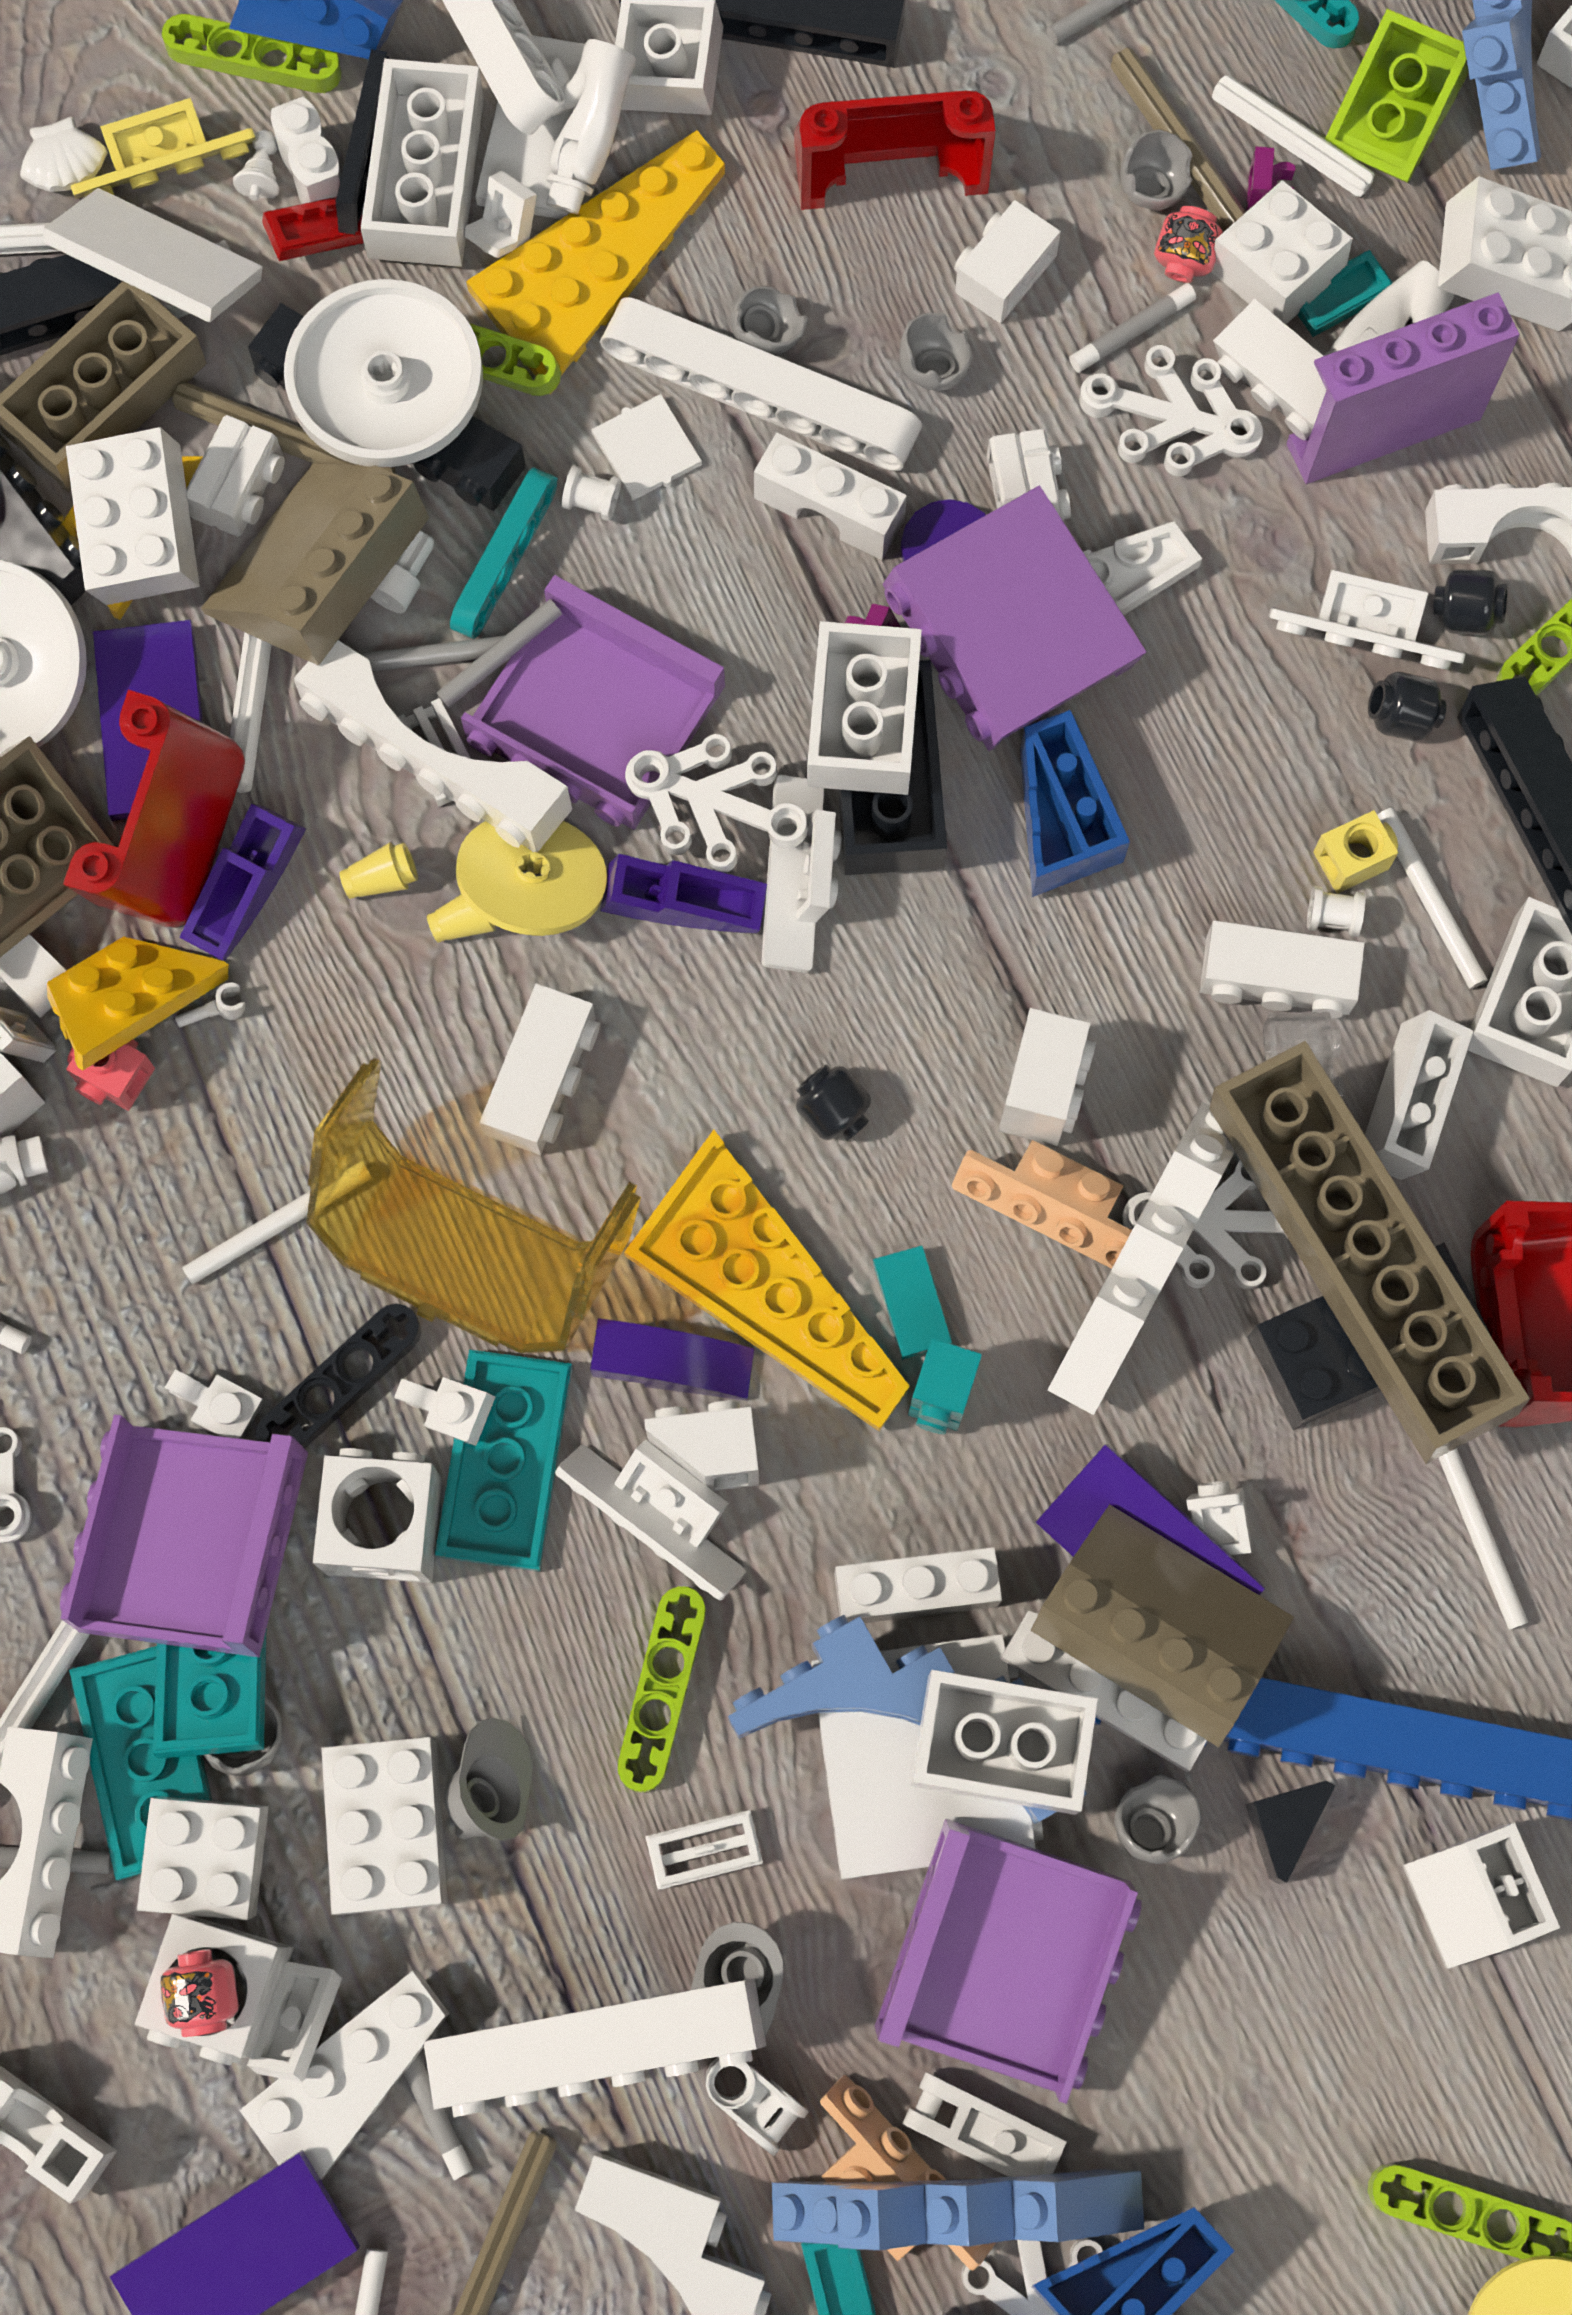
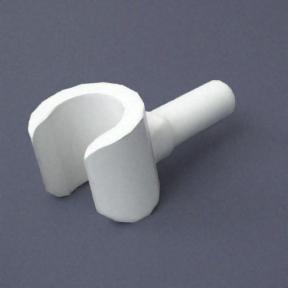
M233 982L221 985L217 989L216 1000L176 1015L175 1020L178 1027L181 1028L217 1015L227 1020L238 1019L245 1011V1002L228 1006L222 1001L227 997L237 995L240 992V986Z

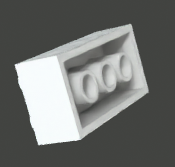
M384 59L361 222V232L368 259L462 267L466 241L464 232L465 226L468 225L484 102L479 66Z

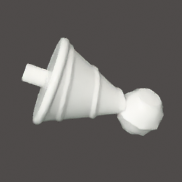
M257 131L254 134L255 140L252 141L253 148L256 150L255 154L246 162L245 167L233 177V185L238 192L244 196H249L251 200L256 201L259 197L274 199L279 194V186L276 182L272 168L273 163L270 161L269 155L276 152L278 144L272 131Z

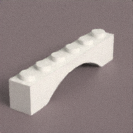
M340 641L335 643L319 666L308 661L294 677V682L301 698L299 703L310 716L319 721H322L324 718L330 720L338 726L339 731L350 742L358 746L365 743L375 749L380 759L396 771H400L402 768L416 776L418 783L429 793L435 796H440L443 793L455 801L456 806L465 816L476 822H479L481 819L485 820L495 827L497 834L504 841L518 848L522 844L529 850L538 852L572 811L568 787L528 761L494 762L474 760L447 752L423 740L405 726L386 704L377 686L370 661Z

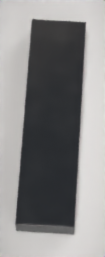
M372 49L370 51L336 198L338 231L341 233L355 235L356 231L358 232L361 220L384 59H390L385 51Z

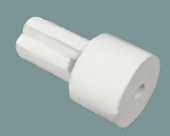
M419 531L371 595L375 602L392 612L403 614L421 586L416 576L433 549L434 540L428 534Z

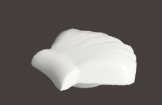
M73 116L50 125L29 129L34 141L26 152L20 176L33 186L48 192L67 191L71 189V185L96 176L106 159L108 149L89 134L77 129Z

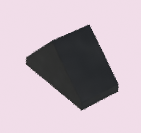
M1322 1781L1245 1804L1270 1880L1277 1884L1288 1882L1335 1788L1334 1784Z

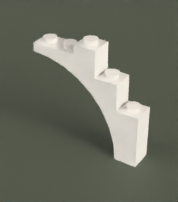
M1204 1102L1201 1103L1174 1151L1048 1388V1391L1092 1415L1095 1414L1234 1154L1233 1147L1209 1110L1210 1105Z
M595 2153L575 2211L615 2230L647 2255L678 2290L692 2315H765L771 2298V2293L762 2290L765 2276L703 2253L706 2244L717 2247L727 2214L717 2211L721 2200L720 2197L602 2153Z

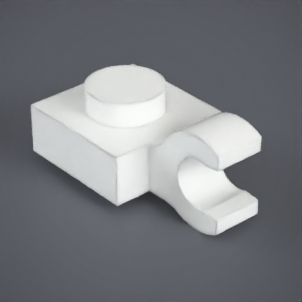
M175 1369L165 1386L169 1393L198 1407L191 1418L194 1424L221 1437L244 1439L265 1402L259 1396L219 1375L215 1376L208 1388Z
M443 1377L437 1391L401 1379L394 1398L429 1412L424 1423L425 1427L476 1446L495 1396Z

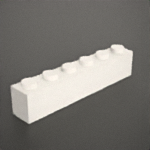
M755 1978L424 2041L433 2108L435 2110L452 2106L453 2117L486 2111L485 2100L505 2097L506 2107L539 2101L537 2090L557 2086L559 2097L592 2091L590 2080L611 2077L612 2087L645 2081L644 2070L665 2067L666 2077L699 2071L697 2060L712 2057L719 2058L720 2067L753 2061L751 2050L767 2046Z

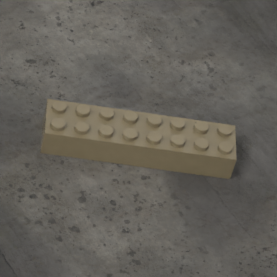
M1306 1040L1214 1087L1209 1110L1425 1464L1518 1416L1530 1398Z

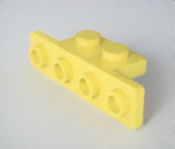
M188 98L100 126L116 171L73 184L70 187L75 199L86 197L97 188L114 195L112 188L129 182L132 189L143 188L159 182L157 173L175 168L177 175H182L203 168L204 163L202 159L221 154L222 160L225 161L245 155L250 152L247 145L255 140L253 129L248 128L206 142L192 100Z

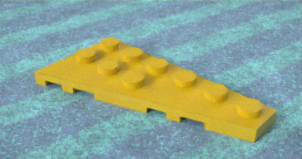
M698 130L694 131L581 205L578 214L569 213L466 281L468 292L502 334L548 349L558 362L562 376L573 361L576 363L586 351V344L600 326H604L609 322L621 299L627 298L646 275L649 264L660 250L664 252L674 239L675 231L686 217L695 213L725 175V163ZM542 362L538 368L529 367L535 376L538 374L546 375L548 372Z
M713 1129L624 1252L625 1257L880 1432L909 1390V1384L874 1338L869 1336L850 1311L851 1308L839 1293L837 1294L813 1258L775 1208L770 1206L754 1185L752 1178L742 1165L738 1164L725 1147L723 1140Z

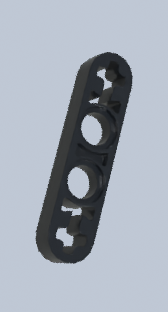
M397 1303L380 1309L262 1418L255 1433L256 1441L270 1442L272 1437L270 1430L275 1425L283 1429L287 1428L296 1420L288 1411L293 1406H296L304 1419L313 1425L305 1431L299 1422L290 1430L289 1436H293L304 1449L307 1448L416 1346L422 1331L420 1322L413 1310L406 1305ZM393 1318L395 1321L401 1322L407 1318L409 1320L405 1325V1329L408 1332L407 1337L401 1340L399 1337L393 1336L382 1346L390 1354L382 1359L375 1346L366 1341V1339L373 1334L379 1343L389 1332L386 1326V1322L389 1319ZM354 1351H365L373 1359L371 1371L362 1378H353L345 1373V1360ZM319 1386L328 1387L334 1393V1403L330 1410L322 1414H314L308 1411L305 1401L310 1390Z

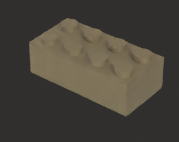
M122 281L0 393V430L66 491L70 492L71 483L66 446L129 434L137 430L173 396L180 382H188L207 364L197 335L149 293Z

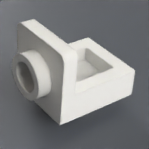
M503 171L489 176L483 218L466 225L464 236L493 257L499 258L512 252L530 239L537 194Z
M1214 1481L1197 1485L1198 1493L1190 1494L1186 1500L1188 1511L1191 1510L1193 1522L1230 1555L1251 1553L1253 1548L1243 1487L1230 1489L1229 1481Z

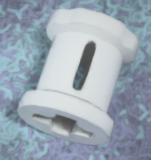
M573 465L564 486L562 508L570 510L573 506L599 513L602 520L610 521L620 493V478L602 479L582 473L581 467Z
M1314 886L1307 913V929L1316 931L1318 927L1346 930L1349 936L1358 937L1364 918L1365 893L1356 892L1354 896L1326 893L1322 887Z

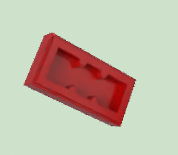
M337 197L266 211L263 213L262 224L280 262L364 243L361 232L362 215L358 232L356 231L355 235L339 232L336 211Z

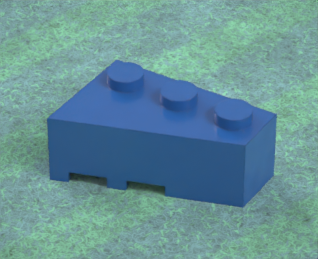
M239 0L229 29L369 59L371 49L379 50L388 39L403 0Z
M1071 710L1024 727L1020 746L1031 892L1032 897L1123 863L1130 840Z
M1193 2207L1033 2284L1032 2289L1056 2315H1172L1234 2252V2249Z

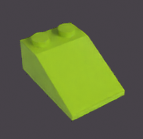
M1386 9L1325 140L1356 161L1408 183L1452 107L1468 75L1464 42L1390 9Z

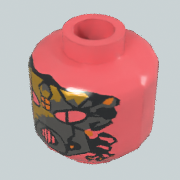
M1182 206L1180 212L1171 213L1165 218L1154 255L1157 261L1166 268L1164 274L1168 278L1178 282L1191 283L1193 277L1206 276L1212 272L1216 262L1215 239L1223 233L1221 227L1216 224L1217 217L1214 214L1198 207Z
M211 1949L177 1955L179 1966L169 1968L162 1974L160 1979L166 2023L170 2027L181 2029L182 2037L200 2036L226 2030V2020L235 2016L239 2008L233 1965L224 1959L213 1960Z

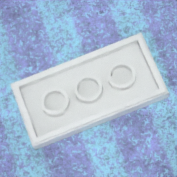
M532 35L548 65L550 66L555 58H560L572 79L580 64L585 44ZM497 102L475 196L477 205L485 207L489 176L503 171L537 194L534 215L562 219L568 215L569 212L552 208L546 204L552 186L546 179L548 174H554L550 167L552 151L559 134L574 109L565 110L560 115L548 118L532 135H527L509 121L499 102Z
M100 188L95 189L44 227L43 242L207 322L213 321L261 281L263 266Z

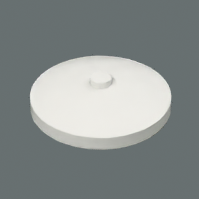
M376 279L341 288L319 301L308 311L294 330L289 341L284 362V380L289 402L298 423L319 447L353 464L368 467H396L415 463L430 457L449 445L463 431L479 403L483 384V367L479 345L470 324L458 308L448 299L416 283L403 280Z
M0 560L1 754L28 736L40 747L63 728L73 714L81 697L87 667L84 635L78 618L67 599L51 582L40 574L26 567Z

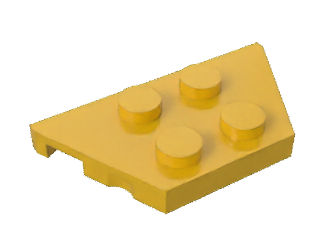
M123 936L48 981L47 998L53 1012L60 1017V1028L65 1039H69L72 1044L76 1065L83 1071L228 980V964L223 960Z

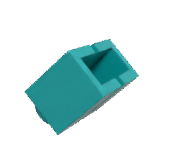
M931 1338L908 1412V1416L917 1418L916 1426L942 1435L946 1434L947 1428L958 1431L982 1354Z

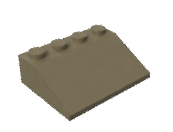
M312 463L201 607L203 613L319 666L428 521V513L414 482L378 466Z
M30 736L0 754V958L78 895L63 885L71 859L79 848L92 842L114 846Z
M1109 1504L1044 1602L1030 1631L1219 1747L1252 1695L1294 1616Z

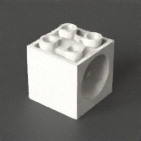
M341 1448L339 1456L324 1455L313 1564L327 1576L432 1583L443 1480L432 1463L424 1462L425 1456L422 1454L395 1452L393 1453L392 1460L371 1458V1451L355 1448ZM382 1482L397 1483L396 1485L410 1502L414 1503V1514L407 1531L402 1532L392 1544L377 1549L358 1547L361 1544L349 1528L346 1529V1516L351 1502L373 1484Z
M172 1914L134 2025L149 2029L146 2038L149 2041L179 2049V2046L189 2047L190 2043L202 2046L199 2056L225 2065H232V2062L240 2064L242 2058L251 2057L286 1962L290 1961L294 1947L196 1916ZM205 1949H220L231 1955L239 1963L236 1966L247 1983V1998L244 2008L239 2017L234 2016L226 2021V2030L219 2033L182 2037L181 2029L170 2027L165 2021L160 1984L161 1976L169 1968L179 1966L177 1957L179 1954Z

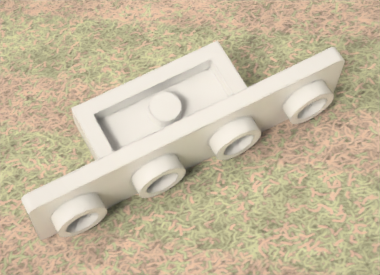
M1330 571L1318 618L1275 607H1270L1268 615L1269 618L1278 620L1277 630L1305 636L1307 627L1326 631L1324 641L1353 647L1355 638L1374 643L1372 652L1401 659L1403 650L1422 654L1421 664L1449 670L1451 661L1463 664L1466 655L1461 651L1415 641L1428 592L1340 571Z
M778 775L774 780L772 809L783 803H790L800 807L806 816L808 832L804 841L793 848L779 847L770 840L761 961L764 967L802 973L809 972L813 967L815 923L830 908L834 907L837 899L838 880L832 878L833 860L837 859L841 846V833L835 830L836 812L823 810L824 788L807 787V779ZM784 824L778 832L783 836H791L796 832L797 828L793 824Z
M646 1439L635 1449L621 1473L585 1445H580L560 1463L555 1471V1474L566 1482L572 1490L592 1502L610 1516L616 1524L627 1529L649 1546L656 1555L667 1560L693 1580L700 1589L708 1592L717 1600H723L746 1573L744 1567L706 1539L729 1503Z

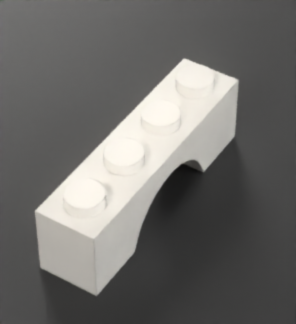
M1547 483L1537 488H1516L1512 484H1498L1487 489H1468L1466 486L1459 484L1448 485L1434 490L1425 510L1429 565L1477 564L1488 542L1493 537L1505 530L1517 527L1536 528L1551 534L1565 546L1572 557V487H1565L1561 483Z
M7 1728L0 1766V1783L12 1793L17 1801L22 1818V1837L12 1866L0 1879V1953L54 1959L56 1942L60 1933V1920L66 1886L70 1877V1864L76 1830L80 1821V1808L86 1774L90 1765L92 1738L52 1731Z

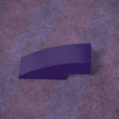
M251 803L230 848H222L179 938L220 960L226 961L271 895L307 828L265 806Z
M618 854L607 867V884L600 911L680 927L725 932L758 933L761 927L767 884L672 860L668 865H663Z
M598 1318L590 1370L592 1377L643 1383L647 1388L748 1401L755 1349L681 1331Z

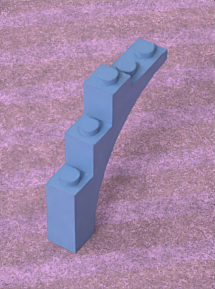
M1472 0L1475 19L1462 30L1469 77L1470 80L1475 79L1490 169L1495 170L1537 162L1541 158L1532 76V0Z
M841 1615L816 1630L820 1639L813 1642L812 1649L820 1662L819 1665L812 1668L808 1660L783 1673L780 1678L784 1685L765 1695L762 1688L759 1687L740 1697L732 1703L736 1712L728 1716V1721L738 1739L777 1722L817 1713L863 1712L902 1719L920 1726L929 1673L931 1670L954 1674L955 1672L940 1647L928 1653L925 1646L922 1645L897 1659L896 1663L900 1670L892 1673L862 1618L859 1616L848 1622L846 1616ZM1001 1676L994 1680L1007 1683L1004 1676ZM1021 1678L1011 1682V1684L1025 1686ZM1023 1806L1035 1824L1057 1812Z
M1096 2169L1033 2176L936 2181L772 2182L774 2241L838 2245V2248L880 2251L922 2244L975 2246L1009 2240L1063 2242L1144 2229L1141 2171Z

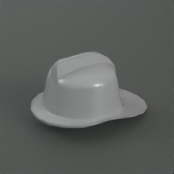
M497 1718L482 1720L469 1731L463 1748L460 1768L448 1780L444 1793L445 1807L450 1818L456 1824V1837L460 1839L487 1836L491 1839L506 1841L514 1839L523 1830L532 1780V1758L528 1744L519 1730L505 1720Z
M732 1922L718 1927L706 1938L700 1951L691 1990L755 1978L766 2038L773 2023L784 1977V1959L778 1943L766 1930L752 1923Z

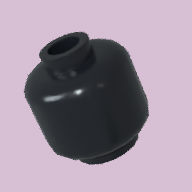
M1456 569L1448 575L1445 586H1436L1434 615L1443 616L1444 627L1449 633L1488 635L1494 630L1497 623L1503 624L1505 621L1508 586L1507 584L1500 583L1499 577L1494 571Z
M1400 671L1391 673L1384 680L1378 681L1371 691L1368 702L1369 717L1374 720L1375 727L1379 732L1387 736L1410 741H1421L1427 738L1434 728H1439L1444 721L1447 709L1446 701L1441 699V691L1437 682L1427 677Z
M825 1064L796 1089L800 1095L796 1102L798 1113L823 1140H831L841 1135L848 1141L869 1122L864 1113L870 1107L871 1097L848 1069L843 1066L830 1069Z

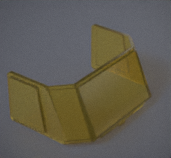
M372 1058L369 1064L363 1063L315 1129L308 1186L311 1188L306 1220L307 1225L342 1266L360 1274V1280L419 1308L417 1315L431 1322L438 1317L496 1347L500 1343L519 1353L565 1350L569 1347L582 1320L588 1314L631 1237L641 1196L635 1194L637 1185L632 1182L627 1184L593 1241L578 1242L401 1156L373 1121L381 1061Z

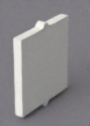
M661 394L632 409L624 407L620 415L591 429L593 437L616 475L620 478L632 501L662 485L666 488L670 487L672 480L702 465L700 457Z

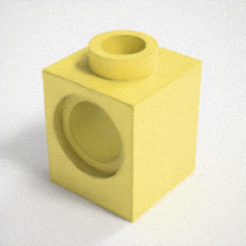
M1375 810L1322 834L1313 853L1336 894L1389 870L1398 855V841L1391 826L1386 822L1381 823ZM1349 844H1363L1368 848L1371 856L1361 858L1354 855L1349 848Z

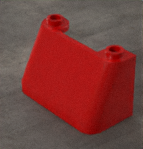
M964 90L822 102L810 106L801 116L795 128L794 136L801 210L825 208L826 193L835 183L836 186L846 185L845 164L936 156L939 177H947L948 173L956 176L963 183L965 196L988 194L996 133L993 108L990 101L983 94L976 91Z
M128 689L119 718L121 733L128 742L148 750L150 753L119 846L115 847L99 842L83 845L72 857L63 885L97 906L165 927L177 928L186 924L209 877L244 771L245 757L243 750L232 738L152 696Z
M1505 1201L1476 1230L1471 1242L1470 1251L1477 1308L1493 1341L1530 1398L1518 1416L1498 1427L1520 1428L1572 1421V1202Z

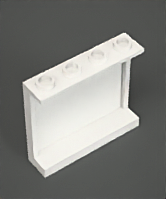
M1003 1634L924 1645L928 1653L940 1647L955 1674L995 1680L1004 1676L1007 1683H1010V1679L1018 1678V1670L1000 1659L1006 1649ZM920 1646L880 1652L891 1672L895 1673L900 1670L896 1660ZM819 1660L811 1661L812 1668L820 1664ZM863 1712L818 1713L841 1880L929 1867L945 1818L1035 1849V1841L1043 1840L1042 1821L1035 1824L1022 1805L911 1786L920 1726L902 1719Z

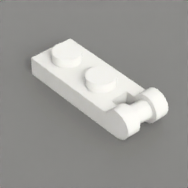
M925 2072L919 2088L923 2090L915 2110L909 2108L902 2124L1008 2177L1054 2173L1067 2143L1065 2140ZM943 2100L958 2107L949 2127L935 2121Z

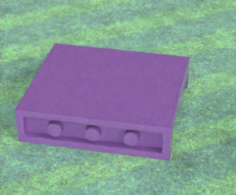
M1499 292L1315 359L1314 365L1326 388V393L1310 437L1304 441L1293 433L1289 435L1286 443L1305 484L1481 420L1520 335Z
M1040 485L898 564L892 569L882 584L885 588V598L893 612L897 615H902L910 628L922 629L920 654L924 657H929L939 673L938 680L941 688L949 698L957 701L966 715L965 722L969 732L977 741H982L989 752L995 749L1004 738L1113 674L1117 677L1128 671L1147 653Z
M554 575L544 590L546 602L551 599L562 615L509 659L473 716L464 712L461 720L465 736L467 737L466 740L474 749L484 755L492 756L493 753H496L510 762L528 761L568 787L571 803H577L578 800H581L595 808V814L606 823L615 827H619L622 823L635 830L650 807L651 802L648 799L637 797L630 791L625 778V771L629 761L638 753L646 750L658 751L667 757L684 751L725 688L724 667ZM649 771L644 774L642 780L652 783L658 780L660 774L655 771Z
M114 1414L110 1431L104 1434L101 1441L100 1455L102 1462L97 1481L91 1484L88 1491L87 1507L89 1511L84 1530L78 1534L75 1540L73 1551L75 1565L71 1580L64 1586L61 1593L60 1610L62 1614L60 1619L80 1633L260 1657L308 1452L293 1436L272 1434L270 1442L133 1426L122 1415Z
M945 1818L875 2023L878 2041L899 2047L902 2040L1054 2091L1059 2102L1067 2104L1072 2088L1079 2090L1086 2076L1088 2057L1083 2055L1089 2037H1097L1103 2026L1106 2005L1101 2004L1107 1983L1114 1985L1120 1975L1124 1953L1120 1952L1119 1948L1125 1931L1133 1932L1139 1919L1142 1903L1141 1900L1136 1899L1137 1890L1130 1880Z

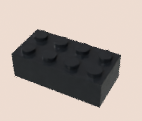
M931 660L919 661L908 795L838 789L845 875L944 869L947 841Z
M1445 1243L1436 1245V1250L1490 1334ZM1323 1296L1257 1324L1248 1335L1252 1348L1292 1430L1381 1391Z

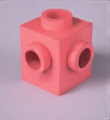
M133 1039L83 1071L76 1065L74 1049L72 1047L68 1055L67 1062L69 1065L66 1070L77 1083L74 1090L83 1097L98 1105H101L107 1099L129 1111L155 1070V1067L146 1054L136 1050L139 1044Z

